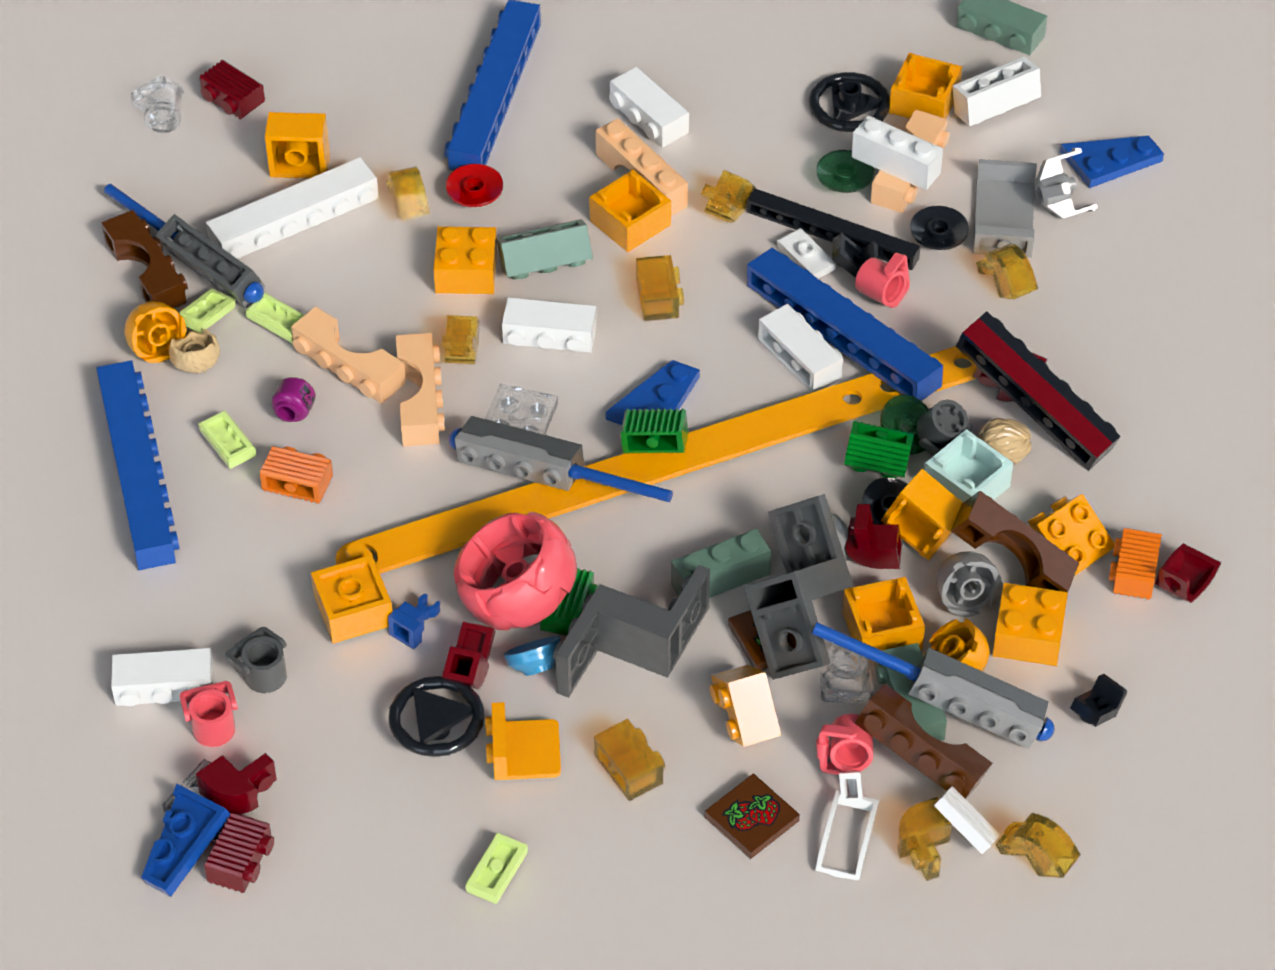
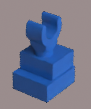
M425 593L419 597L416 607L404 602L388 616L389 635L415 649L422 642L424 620L436 617L440 613V601L435 602L432 606H426L428 604V595Z

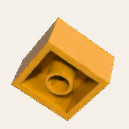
M268 113L265 142L270 177L312 178L328 171L330 148L326 113Z
M437 227L434 259L435 293L494 294L497 264L496 227Z
M1004 583L995 633L993 657L1057 666L1068 592Z

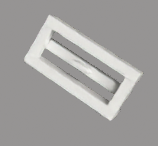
M953 786L934 805L981 854L991 847L1000 835Z

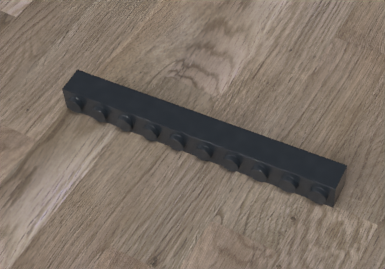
M755 188L747 199V213L795 230L801 228L809 235L832 243L833 238L841 233L861 248L874 241L878 244V259L889 262L895 253L906 255L909 270H913L920 258L919 245Z

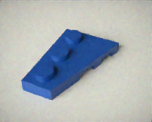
M1149 135L1061 144L1060 148L1061 154L1071 152L1072 148H1081L1082 153L1065 159L1089 188L1163 162L1164 157L1163 151Z
M671 360L606 411V420L622 425L627 409L630 411L633 409L637 411L639 409H648L649 411L654 409L656 411L658 408L661 411L664 408L666 410L670 408L672 410L676 408L680 410L700 378V369Z
M176 784L173 792L175 799L171 810H166L163 823L165 826L160 839L154 842L141 876L147 885L170 897L230 817V813L226 808L179 784Z

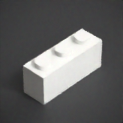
M1024 56L953 85L955 114L968 126H972L1040 98V68Z
M635 67L610 81L609 100L612 106L623 112L632 124H636L645 132L649 139L654 140L662 148L689 133V112L639 68Z
M867 116L853 132L852 158L924 190H927L941 174L943 148L871 116Z
M508 297L502 321L503 344L592 353L597 328L596 306Z
M786 304L759 319L758 340L811 392L821 390L842 378L843 357L838 349L832 348L824 340L822 334L818 330H814L805 321L801 313L796 312L791 306Z
M211 648L112 655L111 687L116 706H134L147 703L166 704L180 701L179 695L181 692L214 683V665Z

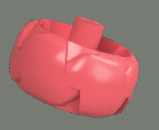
M529 512L527 515L508 513L483 525L462 547L454 568L456 590L460 600L469 612L484 625L495 630H510V628L518 627L527 628L550 616L557 609L566 594L571 592L577 574V561L570 541L552 520L536 512ZM533 554L538 555L536 560L529 564L523 559ZM502 576L505 582L493 588L497 579Z

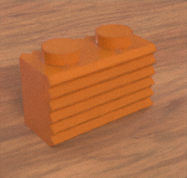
M272 446L262 469H260L261 486L265 492L280 493L282 496H292L299 500H309L311 503L316 502L317 504L321 502L333 477L331 459H327L319 453L312 455L301 453L288 446L283 448Z
M1124 528L1122 538L1116 537L1113 556L1119 557L1118 562H1111L1109 580L1115 581L1113 589L1115 594L1120 593L1122 596L1126 594L1128 597L1133 596L1136 598L1139 596L1141 599H1151L1162 534Z

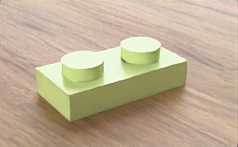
M497 833L467 881L466 892L497 904L527 855L528 845Z

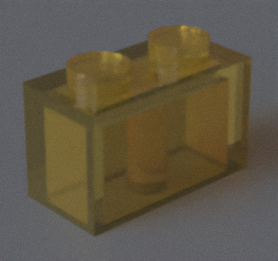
M671 255L636 258V281L643 320L653 321L679 318V306L684 305L683 288H677V284H680L679 267H673Z
M629 719L594 736L595 757L629 801L663 784L665 762L658 751H652L643 731L640 728L635 729Z

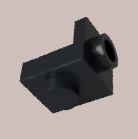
M843 233L833 238L832 260L855 278L865 261L875 257L878 259V244L874 241L861 248Z
M1101 674L1098 676L1092 690L1074 698L1070 709L1077 713L1084 722L1097 727L1116 717L1127 695V690L1106 674Z

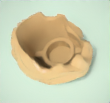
M203 329V333L190 331L183 339H171L169 355L175 368L187 373L200 374L216 364L220 355V347L216 336L207 329Z
M995 418L983 425L977 436L1011 460L1015 465L1031 451V433L1026 425L1017 420Z

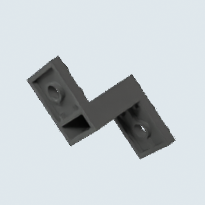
M825 494L768 511L786 573L744 586L772 680L831 664L824 639L811 634L815 623L818 622L812 600L853 587ZM802 526H806L810 532L809 541L804 540L801 535ZM788 633H792L796 638L797 644L795 649L787 641Z
M698 565L692 576L687 575L682 584L681 594L678 599H672L668 610L599 584L594 594L587 596L583 605V612L579 618L575 617L572 620L564 642L559 641L554 650L553 659L556 660L554 678L557 679V693L568 698L570 697L598 651L668 678L709 610L710 569Z

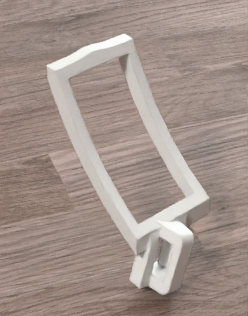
M847 770L846 772L839 773L841 791L836 790L815 871L827 873L834 877L859 881L879 800L863 796L861 771ZM846 779H848V786H849V796H848V797H847ZM838 804L871 811L856 873L822 865Z

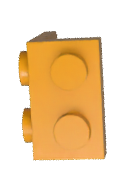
M1083 493L1070 500L1064 496L1050 505L1053 511L1047 515L1042 511L1027 521L1030 525L1029 527L1042 534L1043 537L1079 562L1075 575L1114 548V541Z
M505 702L491 703L492 716H485L486 736H492L493 743H486L487 763H494L495 780L558 777L561 774L558 721L555 719L506 721Z

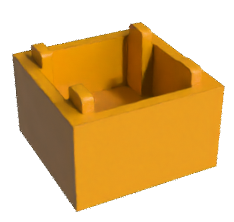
M908 53L891 87L889 113L910 119L916 109L947 119L954 104L952 86L961 82L962 66Z
M631 170L589 196L590 222L627 253L671 225V200L635 170Z
M921 469L901 491L880 521L884 524H899L901 538L929 561L951 536V528L963 502L925 470Z
M372 555L311 572L314 598L332 644L389 627L388 616L393 612L392 602Z
M906 576L844 589L842 614L852 638L879 650L918 643L920 650H923L925 625ZM858 654L860 662L871 661Z

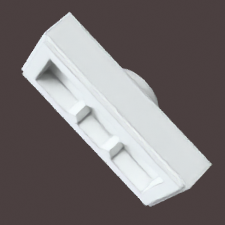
M801 228L777 240V248L784 255L788 256L790 260L803 269L808 270L816 278L819 279L836 270V263Z

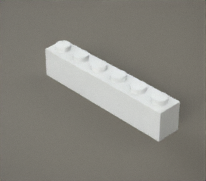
M361 157L207 221L208 238L235 258H241L378 199L377 178Z

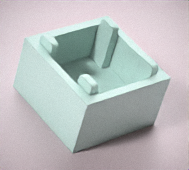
M966 429L925 462L924 470L962 502H965L979 491L995 500L1011 486L1013 462Z

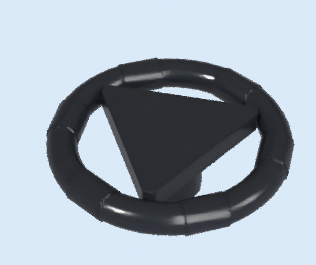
M841 72L825 77L814 86L810 92L809 106L814 117L823 125L837 131L854 132L864 120H849L876 108L878 109L872 117L883 122L890 110V96L887 89L879 81L868 75L855 72ZM861 84L871 88L880 99L862 93ZM830 86H832L834 118L830 117L819 104L820 97Z
M433 676L414 681L396 694L389 708L388 722L393 737L402 747L422 756L440 757L454 754L469 746L478 737L484 725L485 713L480 696L469 685L444 680L442 676ZM441 688L453 690L459 693L469 705L426 692V690ZM412 696H414L420 742L414 740L401 725V713ZM473 715L465 733L458 739L446 743L427 744L431 740L446 738L452 727Z

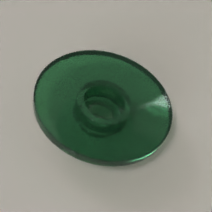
M836 150L824 155L819 160L816 174L819 181L828 189L836 192L851 193L859 191L870 184L874 176V167L852 158V150Z
M895 396L884 405L880 415V426L914 434L910 455L921 453L925 449L918 443L920 438L916 430L917 421L929 409L922 401L913 396Z

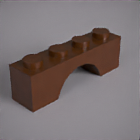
M131 210L101 222L105 243L117 261L133 260L141 262L148 267L139 277L141 294L145 303L160 301L173 308L187 303L185 290L188 289L186 279L182 273L177 274L172 258L169 255L165 256L163 254L161 243L156 236L152 238L145 219H139L135 211Z
M982 491L977 492L962 503L951 528L952 533L974 549L984 543L992 542L1001 544L1012 551L1022 565L1025 575V586L1062 592L1069 591L1079 562Z
M886 684L869 699L855 721L856 725L945 791H948L953 786L965 799L974 791L993 764L966 743L959 745L948 744L929 735L916 722L912 714V703Z

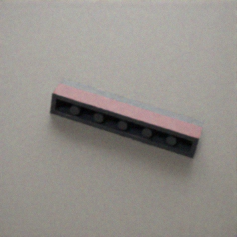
M986 311L962 332L956 347L1088 471L1091 470L1114 448L1121 437L1116 432L1114 426L1104 421L1087 401L1077 396L1067 382L1059 379L1043 360L1038 359L1027 349L1025 343L1015 338L998 318L993 317Z

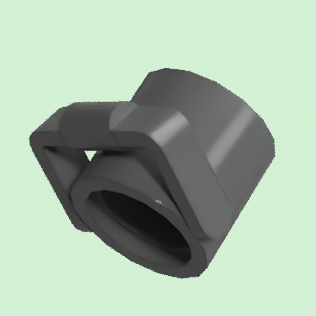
M948 399L941 400L921 415L917 421L916 428L920 438L919 445L933 456L941 450L940 448H944L966 429L970 432L972 431V425L968 422L964 408L956 401Z
M267 627L256 629L225 653L228 664L245 676L246 684L255 692H274L280 689L286 681L287 672L283 649L287 644L283 638ZM239 656H242V662L237 659Z

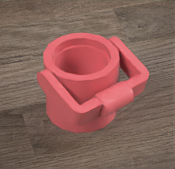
M895 253L888 263L876 257L865 261L855 279L857 291L890 308L897 307L910 287L907 256Z
M230 682L213 683L180 693L179 696L185 721H191L193 735L197 742L208 747H218L232 739L235 733L233 710H237L238 707Z
M845 714L836 718L831 725L825 724L822 726L819 738L816 739L817 758L820 760V769L824 773L839 775L840 772H846L847 770L861 771L871 764L873 759V736L855 724L859 717L858 714Z

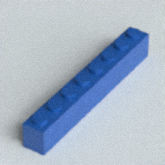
M508 0L505 9L500 10L498 26L493 28L491 32V44L484 49L482 65L477 66L476 81L469 86L467 103H462L459 122L454 123L452 140L447 141L445 145L444 157L448 158L449 171H454L468 164H487L541 26L540 4Z
M772 247L747 264L748 287L778 308L788 304L796 312L801 313L805 321L814 330H818L826 342L916 405L942 387L943 365L936 358L926 354L914 343L897 334L894 329L887 327L872 314L855 305L849 298H845L832 289L830 285L823 283L808 270L794 263L788 256L781 254Z
M132 360L96 367L138 570L176 563L174 550H179L180 547L177 532H170L169 529L170 526H175L171 507H164V503L169 502L166 484H159V480L164 479L161 461H154V457L159 456L156 438H149V434H154L151 415L144 416V412L149 411L146 393H139V390L144 389L141 371L135 372Z

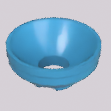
M553 636L531 641L514 647L503 655L507 665L514 670L521 671L527 676L535 675L555 667L554 663L556 660L553 659V654L561 638Z

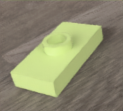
M211 288L180 311L179 314L184 318L187 328L202 333L203 329H208L233 310L236 299Z
M264 293L263 298L259 302L253 303L246 310L247 318L293 343L291 326L304 316V314L267 293Z
M226 411L198 423L199 431L229 469L257 456L255 447Z

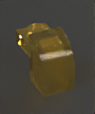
M417 166L388 172L390 180L386 182L388 192L394 198L397 217L405 220L430 214L423 180Z
M723 170L716 187L705 184L701 192L708 200L704 212L733 223L745 211L747 199L756 187L749 180Z
M1009 243L985 254V259L976 262L980 274L993 275L1000 298L1014 300L1038 289L1035 275L1027 256L1014 243Z
M447 315L446 335L443 334L442 347L445 350L444 363L476 364L480 320L477 316Z
M938 797L911 806L905 811L899 824L898 855L900 858L910 855L913 866L916 870L921 869L926 881L939 877L941 857L936 846L950 841L952 823L934 806L939 800Z
M1031 813L1024 822H1012V824L1006 827L1004 834L995 844L1001 855L1026 856L1037 875L1042 877L1063 878L1081 855L1063 828L1051 819L1036 813Z

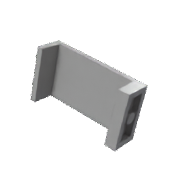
M979 159L973 254L1032 258L1034 243V186L1037 163Z

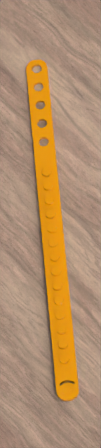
M956 346L929 354V356L936 358L943 365L942 387L937 391L975 379L972 376L976 365L972 361H970L972 365L968 368H959L954 364V361L957 359L969 360ZM871 373L689 432L685 453L621 454L584 467L653 485L910 400L898 391H883L880 386L885 382ZM854 394L859 396L861 401L852 405L846 403L843 398L846 395ZM576 479L569 491L534 482L349 542L337 551L335 557L336 565L372 555L370 551L372 550L378 558L376 566L381 574L461 548L483 525L504 514L520 513L527 515L529 512H536L547 518H552L629 492L584 479Z

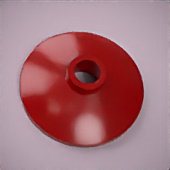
M483 164L461 166L454 170L446 181L448 196L457 204L466 207H481L494 202L500 197L504 187L500 173L494 168Z

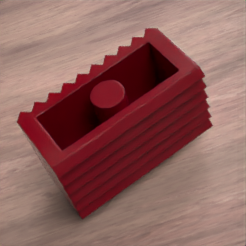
M221 59L220 63L217 62L216 66L213 65L212 69L209 68L208 72L205 71L204 75H200L202 96L208 102H215L227 114H234L240 120L265 102L263 84L225 60Z
M231 812L227 823H225L221 834H219V838L216 840V844L213 846V850H211L207 861H205L204 868L207 881L210 884L214 883L215 885L227 887L241 893L245 892L250 882L255 883L260 873V861L263 855L269 856L273 849L274 837L271 835L270 823Z

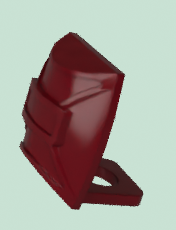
M1183 543L1159 569L1155 585L1192 603L1210 585L1221 562Z

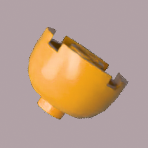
M149 301L138 305L130 312L125 322L124 335L126 343L135 355L149 363H160L170 359L169 345L171 339L185 338L187 329L184 318L173 307L160 301Z
M957 619L949 621L941 626L929 640V643L932 645L931 649L982 672L987 665L990 655L987 638L969 619H965L961 623Z

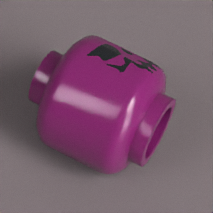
M289 377L283 379L278 385L272 397L271 405L281 420L299 422L308 416L315 402L316 394L313 387L306 380Z

